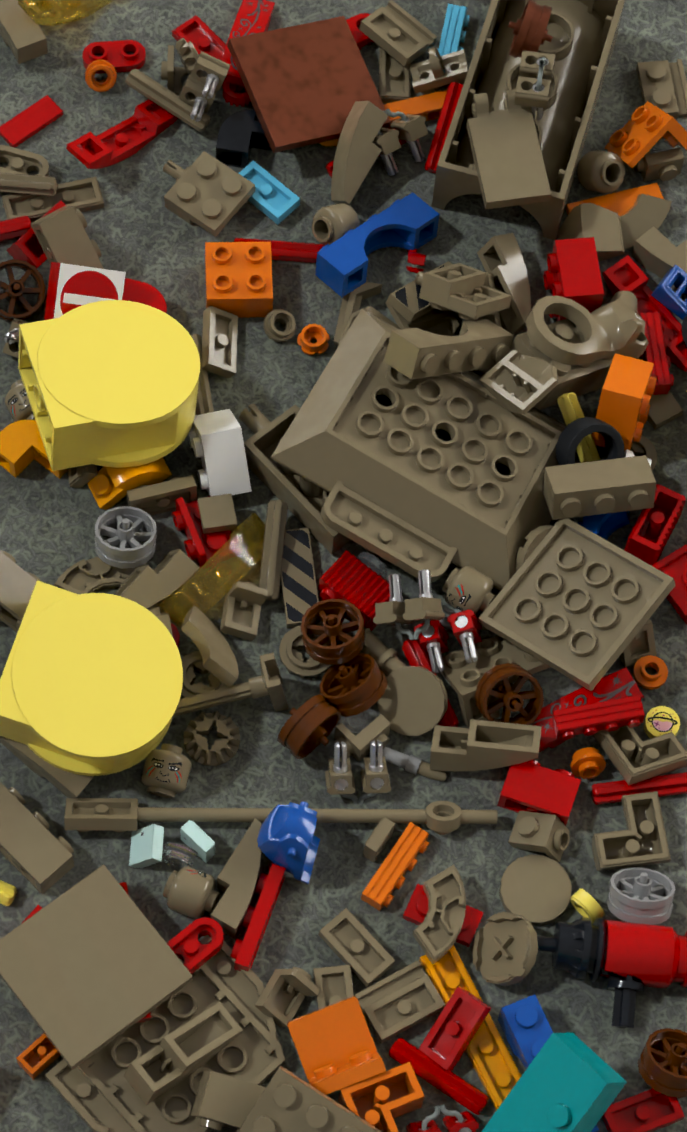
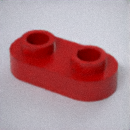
M134 40L94 42L87 45L82 54L85 68L93 61L106 60L114 66L116 73L130 72L134 69L139 70L146 61L144 46ZM99 70L96 72V74L106 73L103 70Z
M199 918L189 924L167 944L176 956L184 962V966L192 974L221 950L224 941L223 929L212 918ZM206 935L212 938V941L208 944H202L198 941Z

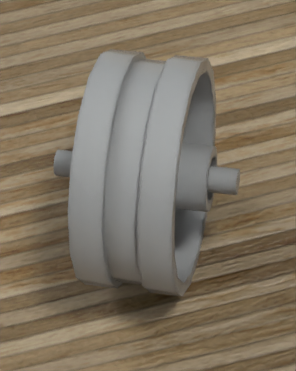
M120 506L109 509L98 517L95 524V552L100 560L109 566L127 569L144 565L153 557L156 551L157 530L156 522L150 514L139 508ZM104 535V536H108V537H111V538L106 539V540L103 541V539L101 538V536Z
M637 867L621 869L612 875L607 905L609 911L615 917L625 922L649 925L660 924L670 918L676 889L674 882L666 875L655 870Z

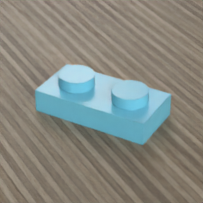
M254 160L238 173L255 184L256 191L248 201L277 225L300 206V198Z

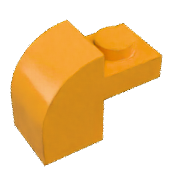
M35 420L16 421L6 426L0 432V466L14 477H17L33 460L37 461L59 479L65 474L68 469L52 471Z
M162 457L140 466L122 468L102 467L97 471L98 475L87 484L99 508L106 510L127 495L126 490L135 489L140 485L161 483L172 474Z

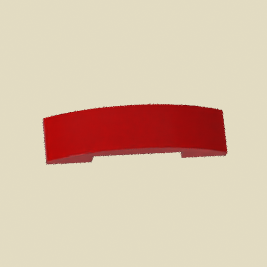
M148 99L135 107L132 117L97 136L89 132L67 144L66 149L88 169L108 167L136 154L178 118Z
M627 255L603 272L602 275L613 295L617 291L622 290L632 292L638 300V313H660V319L664 320L665 325L663 337L667 338L668 342L666 354L670 356L673 364L687 371V347L682 336V325L662 303L651 296L653 292L646 285L649 278L631 257Z

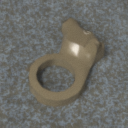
M617 291L609 303L599 307L592 313L572 299L561 296H545L536 300V304L526 319V334L530 341L541 353L567 365H584L614 356L615 353L639 359L649 344L645 336V321L637 311L638 300L630 291ZM556 314L572 321L581 330L584 336V343L573 344L555 336L548 329L544 321V315Z

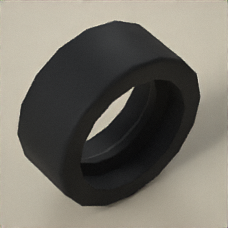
M593 417L579 418L568 424L560 434L556 444L557 462L559 465L574 464L578 444L585 436L593 432L600 433L605 439V450L600 460L624 458L622 437L614 427L602 420Z

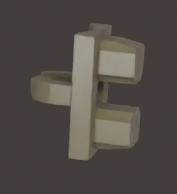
M437 47L427 49L430 56L429 60L410 65L415 94L421 92L423 95L440 91V86L450 84L451 82L464 85L469 70L467 55L464 49L441 56Z

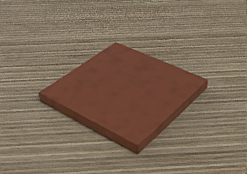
M344 16L231 38L228 41L229 51L273 153L339 139L344 123L355 101H370L382 111L386 110ZM389 116L382 125L383 128L389 127L391 123Z

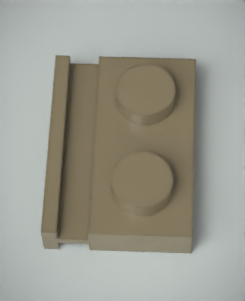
M390 0L387 6L380 7L363 19L359 28L360 31L404 67L424 54L428 47L435 46L437 40L435 34L393 0Z
M677 59V62L668 63V60L637 63L636 71L643 104L648 101L674 118L687 116V81L682 59Z
M419 960L355 994L366 1020L381 1044L437 1014L446 1006L429 976L422 969Z

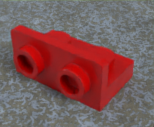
M183 497L176 499V511L172 512L175 527L178 532L184 530L188 539L184 541L186 553L191 560L196 559L200 569L239 555L230 530L203 534L197 500L185 504Z

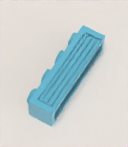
M448 4L438 48L441 56L463 50V47L460 46L461 42H465L466 31H463V28L468 27L470 15H466L467 7Z

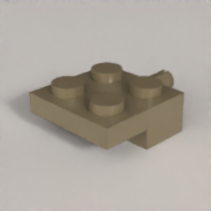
M205 151L186 169L181 168L172 160H168L167 164L165 163L163 167V172L176 179V183L164 196L166 208L190 225L194 222L215 237L256 191L255 184Z
M461 263L427 272L419 271L415 278L416 285H421L419 298L431 302L433 308L456 311L459 313L458 316L460 318L471 321L478 320L479 317L485 315H495L496 312L509 308L512 295L485 286L486 272Z

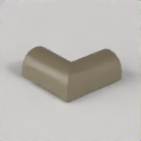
M628 726L619 727V729L611 732L600 730L593 734L628 785L687 766V752L672 732L642 741L636 731Z
M657 791L623 795L621 801L627 830L596 833L592 837V852L597 871L668 863L671 860Z

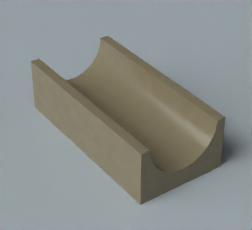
M528 0L491 1L437 164L431 207L444 210L446 204L458 196L482 194L467 131V119L474 118L472 112V104L475 103L473 94L487 93L489 112L505 110L503 103L507 99L505 90L516 89L521 58L509 56L514 34H512L513 29L509 28L508 25L510 21L516 23L517 19L521 18ZM532 0L537 2L536 4L546 5L552 8L546 29H548L547 34L553 37L551 42L544 41L543 45L540 44L538 52L555 54L554 71L550 85L547 109L543 108V115L540 120H537V108L534 120L552 195L548 202L519 206L527 210L538 221L545 238L556 240L616 43L625 0ZM521 105L522 112L532 110L530 106Z

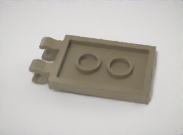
M516 89L505 90L507 98L503 101L505 110L489 112L487 93L473 94L475 103L472 104V112L474 118L467 119V131L485 209L548 202L551 199L552 194L532 111L522 112L521 105H515Z

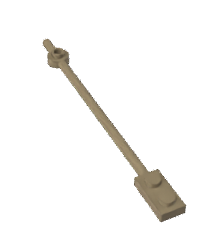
M66 798L64 821L65 830H76L78 832H89L91 830L125 832L137 831L138 822H187L189 820L193 822H253L254 819H257L263 823L274 808L138 807V798ZM435 801L430 803L426 809L310 808L317 811V823H379L382 818L386 817L394 823L409 824L412 822L413 824H426L429 829L442 835L457 830L461 824H497L498 820L497 810H461L457 804L450 801Z

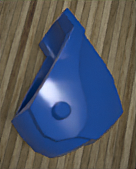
M304 801L300 805L292 802L287 805H277L261 825L257 839L258 847L274 864L286 868V871L292 874L295 879L308 885L320 839L314 835L317 824V811L308 808V803Z

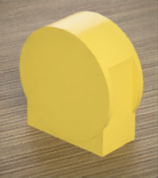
M105 300L79 306L59 318L19 324L18 370L52 471L90 464L115 468L140 466L168 455L185 440L195 418L200 375V356L193 338L176 319L157 308L142 303L124 300Z
M37 580L0 678V736L27 745L47 763L73 774L85 776L109 775L138 764L152 750L156 749L163 740L181 697L183 667L175 640L165 625L152 612L132 600L106 593L76 594Z

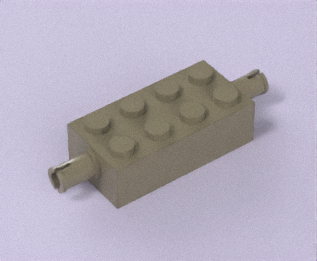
M250 404L248 408L251 411L249 412L245 408L239 415V420L254 433L252 437L244 442L247 466L279 500L288 504V509L306 528H309L312 535L331 554H334L351 539L328 527L321 518V508L330 492L271 459L273 452L300 408L295 404L271 422L255 404ZM364 548L373 559H377L379 557L377 554Z

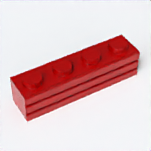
M659 312L639 313L645 321V336L649 343L641 359L654 363L651 376L657 378L653 395L668 394L670 387L674 384V377L669 372L671 359L666 354L668 342L667 338L663 337L665 329L664 320L660 319Z
M636 695L553 710L552 721L556 739L562 738L567 740L574 738L578 734L589 736L596 734L600 730L611 732L622 726H628L629 728L637 727L643 723L645 713L641 697Z

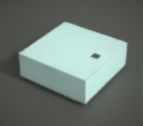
M187 821L180 828L181 840L207 863L215 855V842L193 821Z
M152 824L132 832L130 867L144 868L162 861L164 827Z

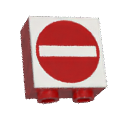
M51 262L44 320L59 318L68 311L88 303L122 300L126 272Z

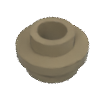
M275 309L266 315L263 328L270 339L276 342H284L294 335L296 322L290 312L284 309ZM274 322H280L284 330L278 331L274 326Z

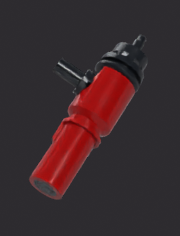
M581 917L572 923L558 921L554 931V938L537 936L538 951L552 952L553 969L568 971L577 979H585L586 974L589 973L591 982L597 981L600 976L608 977L607 988L615 990L612 1026L634 1028L636 992H644V986L666 989L673 982H680L681 987L687 988V931L682 936L678 935L671 926L607 919L603 921L596 917L592 925L590 918Z

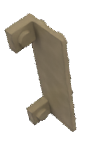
M650 619L619 656L625 667L635 664L641 657L657 655L653 624ZM498 635L475 644L478 657L476 662L473 660L472 663L466 662L463 649L443 656L444 670L441 673L458 694L462 719L467 728H469L470 719L487 721L476 706L475 698L478 682L487 671L496 665L511 663L520 665L532 675L548 669L550 666ZM519 675L509 676V683L516 681ZM499 681L498 683H496L493 689H496L500 685H502V682ZM489 695L487 706L495 702L497 697ZM499 710L495 711L490 716H492L493 718L500 717Z

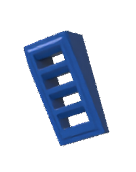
M675 264L651 294V296L682 320L687 316V298L685 301L680 298L682 293L687 295V273ZM672 285L677 287L675 292L671 289Z

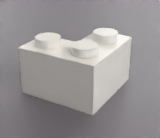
M225 409L195 415L192 428L187 437L190 448L194 450L195 457H201L203 469L197 470L201 490L207 489L210 496L237 495L252 492L242 429L231 410Z

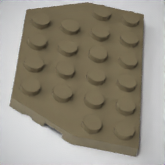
M206 935L199 942L208 944L212 941V938ZM223 941V946L216 955L192 973L193 981L150 1012L151 1020L135 1023L74 1070L63 1059L45 1074V1079L93 1132H209L211 1129L199 1126L200 1118L191 1116L203 1071H214L262 1085L280 1066L285 1064V1057L277 1036L273 1017L266 1016L255 1007L264 990L263 982L251 969L248 972L242 969L241 971L234 969L236 959L230 957L232 949L225 941ZM218 1002H221L243 1029L242 1033L191 1075L146 1106L124 1077L130 1063L158 1046L163 1037Z

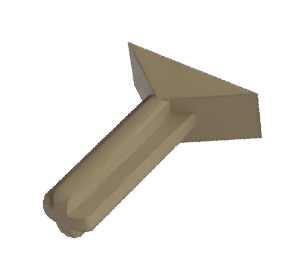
M366 282L342 298L333 339L335 345H339L351 314L360 310L362 300L380 294L382 284Z

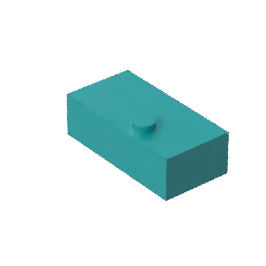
M552 1033L482 1132H591L627 1082L574 1033Z

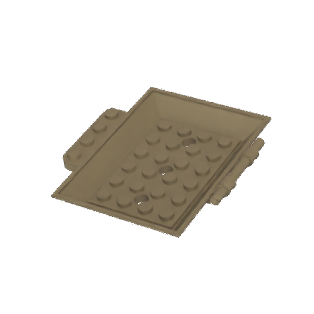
M361 308L273 452L271 459L330 492L321 508V518L328 527L416 578H418V571L429 570L431 582H435L443 576L450 562L459 568L469 565L490 577L493 581V587L501 591L516 573V556L520 546L524 547L527 542L525 537L537 527L549 525L552 520L543 493L545 467L559 465L556 459V444L560 434L567 426L536 409V405L525 415L509 412L479 380L491 368L418 379L408 378L384 362L391 331L399 329ZM376 396H387L391 400L392 405L388 407L380 405L376 400ZM435 430H446L451 435V440L443 441L439 439ZM575 452V463H580L577 452ZM495 464H505L510 469L511 475L505 476L500 474L496 470Z

